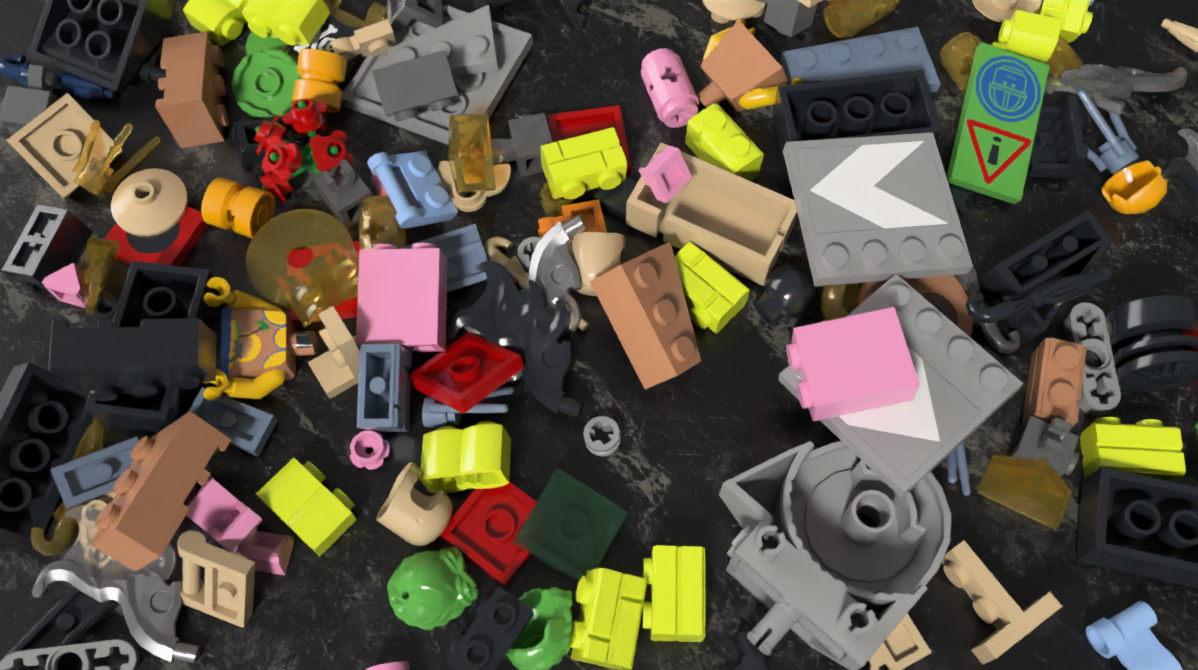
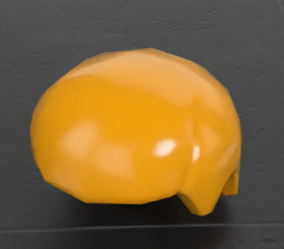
M1146 160L1132 164L1115 173L1105 182L1101 191L1115 211L1127 215L1140 214L1156 207L1167 194L1168 179L1162 177V169L1159 166L1154 167L1150 161Z

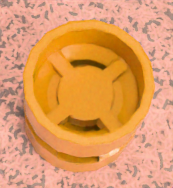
M300 50L296 71L302 78L295 81L292 103L300 99L309 98L314 103L325 102L329 113L339 112L343 91L338 88V84L345 81L347 59L336 53L324 50Z
M218 177L210 183L204 194L201 214L203 220L209 225L225 230L232 229L237 234L260 239L265 235L272 223L275 212V199L271 192L251 186L245 188L242 183Z

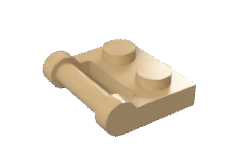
M198 531L183 533L177 540L178 554L182 557L183 566L182 592H179L183 604L244 628L253 615L255 562L247 559L240 553L229 552L206 543L204 535ZM201 566L205 567V583L201 580Z

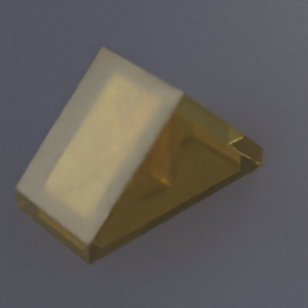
M488 113L449 116L448 163L457 193L496 189Z
M993 455L990 458L977 493L1056 530L1060 526L1072 491L1047 461Z

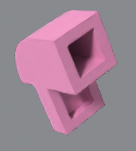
M210 476L204 485L196 482L184 502V505L190 508L186 516L210 534L229 552H236L239 547L247 544L255 535L259 524L263 521L260 516L235 498Z

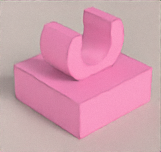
M670 145L660 154H655L652 157L653 161L645 168L641 167L639 169L644 183L651 187L656 200L668 203L692 179L680 149Z

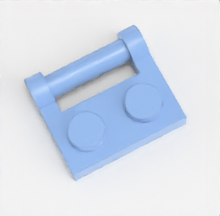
M426 151L388 155L386 152H381L373 155L367 161L372 174L378 175L397 211L395 217L401 228L450 221L458 213Z

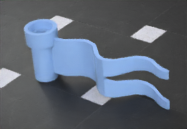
M1138 601L1109 620L1101 618L1086 627L1087 637L1095 650L1105 658H1111L1116 655L1128 670H1183L1176 658L1157 640L1150 630L1152 626L1157 624L1158 620L1152 608L1143 601Z

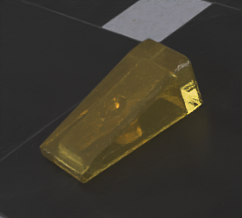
M90 238L87 241L82 264L84 303L87 315L94 316L112 278L120 248L118 241Z

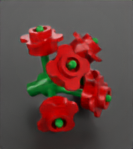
M309 98L300 99L291 105L289 113L282 116L285 124H291L299 134L309 136L310 143L306 144L303 148L282 138L287 128L277 123L280 117L277 114L271 123L264 120L261 126L255 128L256 135L254 140L260 143L256 154L259 155L262 149L266 150L263 165L261 166L266 174L260 178L263 184L262 190L271 192L273 196L278 195L283 202L287 201L284 195L293 191L288 181L306 170H310L314 174L326 170L330 172L331 169L339 167V162L344 159L347 160L350 166L353 163V156L348 153L345 144L347 136L342 131L336 130L330 136L325 137L317 135L324 132L327 128L326 124H328V118L325 115L329 111L325 102L314 103Z

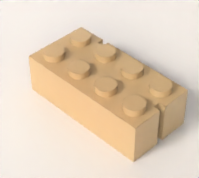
M660 143L654 155L660 154L668 145ZM682 151L680 152L692 179L668 203L656 200L651 187L646 185L642 177H640L626 202V225L655 238L661 232L664 234V242H671V245L680 249L689 241L693 242L724 269L764 286V282L768 278L779 252H781L794 227L798 213L793 199Z

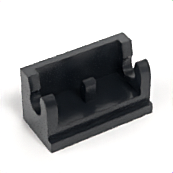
M37 204L2 271L32 290L39 286L42 290L52 295L44 287L42 281L45 277L71 263L76 265L93 231L68 209Z

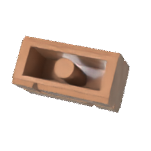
M1045 338L1039 347L1032 352L1022 423L1030 415L1047 423H1050L1057 417L1071 423V428L1078 423L1080 406L1077 403L1081 400L1087 349L1084 345L1055 338Z

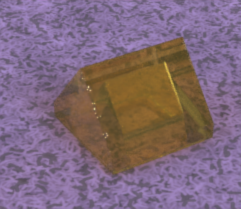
M1059 33L1056 47L1048 61L1045 62V64L1050 65L1049 71L1055 79L1083 67L1082 60Z

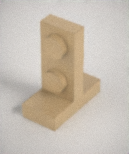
M333 306L318 314L325 326V329L319 331V334L329 351L308 362L329 399L357 384L359 377L360 348L356 345V335L351 336Z
M964 540L946 553L942 559L944 572L948 579L958 588H963L974 601L973 608L978 616L986 623L993 624L997 629L971 649L982 664L997 659L1062 607L1052 593L1049 592L1035 599L1022 610Z

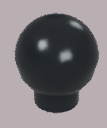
M795 265L781 266L773 270L765 280L762 289L763 294L753 301V306L761 318L773 326L782 318L795 319L808 313L815 304L817 286H814L813 277L807 270Z

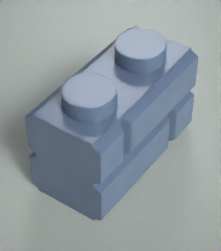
M401 344L360 345L357 428L377 432H409L411 381L408 376L410 374L408 370L411 369L412 351Z

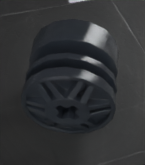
M1160 295L1142 298L1125 303L1113 309L1106 316L1111 346L1118 350L1114 355L1115 367L1118 368L1119 386L1134 391H1159L1189 385L1198 381V305L1192 298L1179 295Z

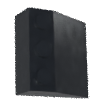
M46 0L28 56L121 93L165 34L177 0Z

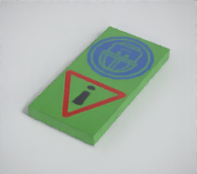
M983 42L976 47L948 168V183L1012 204L1021 201L1050 65Z

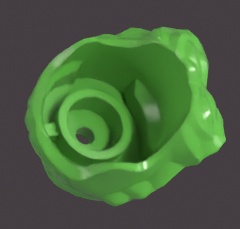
M457 547L442 548L439 551L418 552L404 558L387 584L389 602L394 609L395 615L408 625L424 630H432L435 627L446 625L451 619L459 617L465 607L470 606L478 597L476 582L467 572L464 557Z
M557 587L545 590L540 588L532 589L529 592H523V595L518 598V600L532 608L534 612L533 617L507 654L512 664L519 670H549L553 665L558 664L562 657L570 650L573 633L570 610L573 605L571 590H561Z

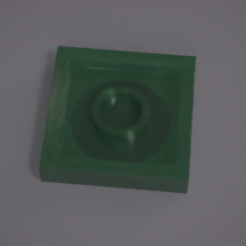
M556 468L512 543L579 583L581 577L587 575V571L598 568L628 512L561 469Z

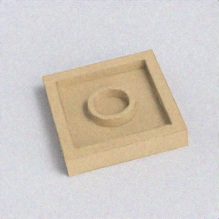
M68 93L7 139V142L63 199L67 198L123 151Z

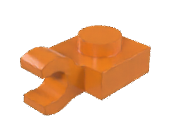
M599 200L564 205L561 211L562 216L545 217L538 220L540 228L538 229V235L540 238L559 221L564 224L578 215L582 217L587 226V229L582 232L607 233Z

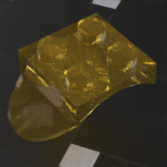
M313 209L288 211L265 223L251 240L246 255V269L251 283L270 302L290 307L304 327L312 322L321 321L318 314L331 306L336 307L344 300L358 296L359 256L348 230L332 215ZM299 247H307L314 254L312 262L304 268H294L288 263L289 254Z

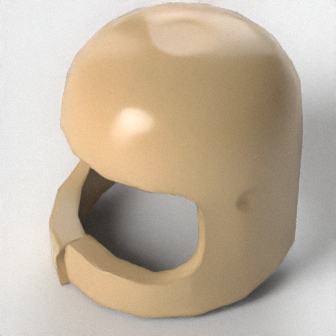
M582 232L571 237L572 242L569 243V251L580 271L582 281L581 289L577 290V292L584 295L597 296L590 281L621 265V253L625 250L626 238L622 234Z
M409 462L398 475L376 520L407 542L423 546L433 542L442 534L451 519L453 506L449 496L442 490L433 496H426L416 490L413 486L422 472L416 464Z

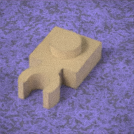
M388 19L355 30L354 36L342 37L330 42L334 53L343 56L347 61L359 54H362L363 57L368 55L380 56L387 53L386 49L396 45L394 33Z
M908 613L868 660L869 670H879V667L883 664H886L889 670H902L932 653Z

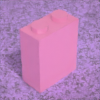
M415 243L412 245V249H397L395 245L375 244L372 250H359L357 347L360 348V345L401 344L412 352L446 351L448 258L440 248H436V245L431 243Z
M895 307L793 328L792 344L786 345L790 368L792 370L798 369L802 381L797 383L800 404L803 409H810L813 421L913 401L920 386Z

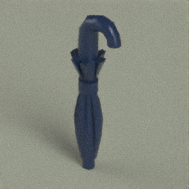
M6 55L0 58V73L17 79L19 84H24V87H28L27 75L31 63L26 61V56ZM56 74L58 77L55 89L72 96L93 99H115L116 91L82 77L70 74Z

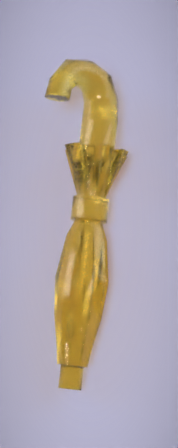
M95 418L78 444L73 460L102 450L104 428ZM63 502L52 515L55 516L54 519H57L58 522L51 541H45L43 529L32 528L30 538L33 548L44 556L58 555L69 544L76 523L81 524L83 519L82 504L66 509Z

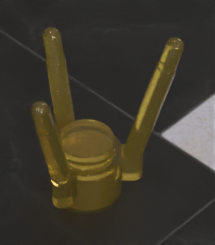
M94 120L88 132L80 159L72 170L78 174L73 182L100 198L105 191L111 193L117 183L160 143L159 137H154L111 177L114 170L109 165L126 141L133 126L130 123L124 126L101 162L93 158L88 163L100 126V122Z

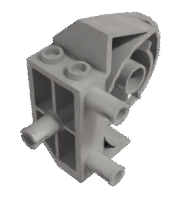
M810 441L787 450L722 484L719 496L743 528L731 543L732 547L727 552L731 560L726 571L769 609L754 629L747 634V638L755 645L766 632L769 633V636L758 648L762 653L770 655L777 643L789 629H792L813 649L849 670H858L867 663L928 589L926 584L938 571L950 543L951 512L943 488L931 472L901 498L842 441L828 444L813 451L814 445ZM857 514L867 515L873 522V528L864 525L859 520Z

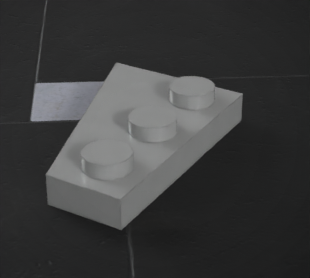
M489 5L386 49L388 66L445 50L452 77L499 70Z

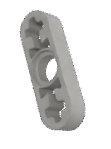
M1083 302L1075 305L1065 316L1063 329L1067 342L1084 345L1087 348L1086 350L1093 351L1100 357V367L1094 368L1087 364L1084 366L1081 400L1078 402V405L1085 413L1091 416H1103L1118 405L1121 393L1105 314L1098 306ZM1080 316H1083L1084 322L1092 324L1087 331L1084 323L1077 322ZM1102 376V378L1096 382V378ZM1096 389L1098 395L1105 396L1106 400L1100 403L1099 398L1091 396L1090 393Z
M126 639L17 651L7 655L0 662V670H11V668L19 666L20 658H23L25 666L45 664L42 657L43 654L49 655L45 670H57L58 660L67 652H73L80 656L83 664L82 670H92L93 657L90 649L96 648L94 658L112 655L114 647H119L121 654H128L129 662L122 664L120 670H136L140 661V653L137 646ZM113 665L95 667V670H115Z

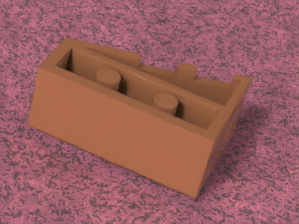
M207 32L163 38L160 65L162 70L166 69V77L158 79L159 90H165L164 99L156 100L155 107L180 148L223 142V126H228V115L224 104L221 103V97L226 96V88L223 77L219 74V67L224 66L219 45H213Z
M671 242L633 258L590 281L644 389L674 378L701 362Z
M191 411L153 437H143L130 453V457L134 459L130 468L120 475L113 486V491L116 492L113 501L101 511L95 521V526L99 528L90 545L135 572L160 558L190 509L184 505L188 494L196 482L200 485L206 483L211 473L204 468L212 455L218 451L226 450L231 439Z

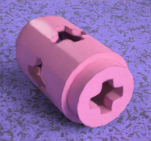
M667 48L652 51L642 61L641 76L658 118L665 125L672 128L687 125V122L699 112V100L681 58L671 49Z

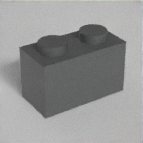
M445 50L372 71L385 115L387 117L395 116L396 122L418 116L416 109L430 106L432 111L453 106L451 99L458 98Z

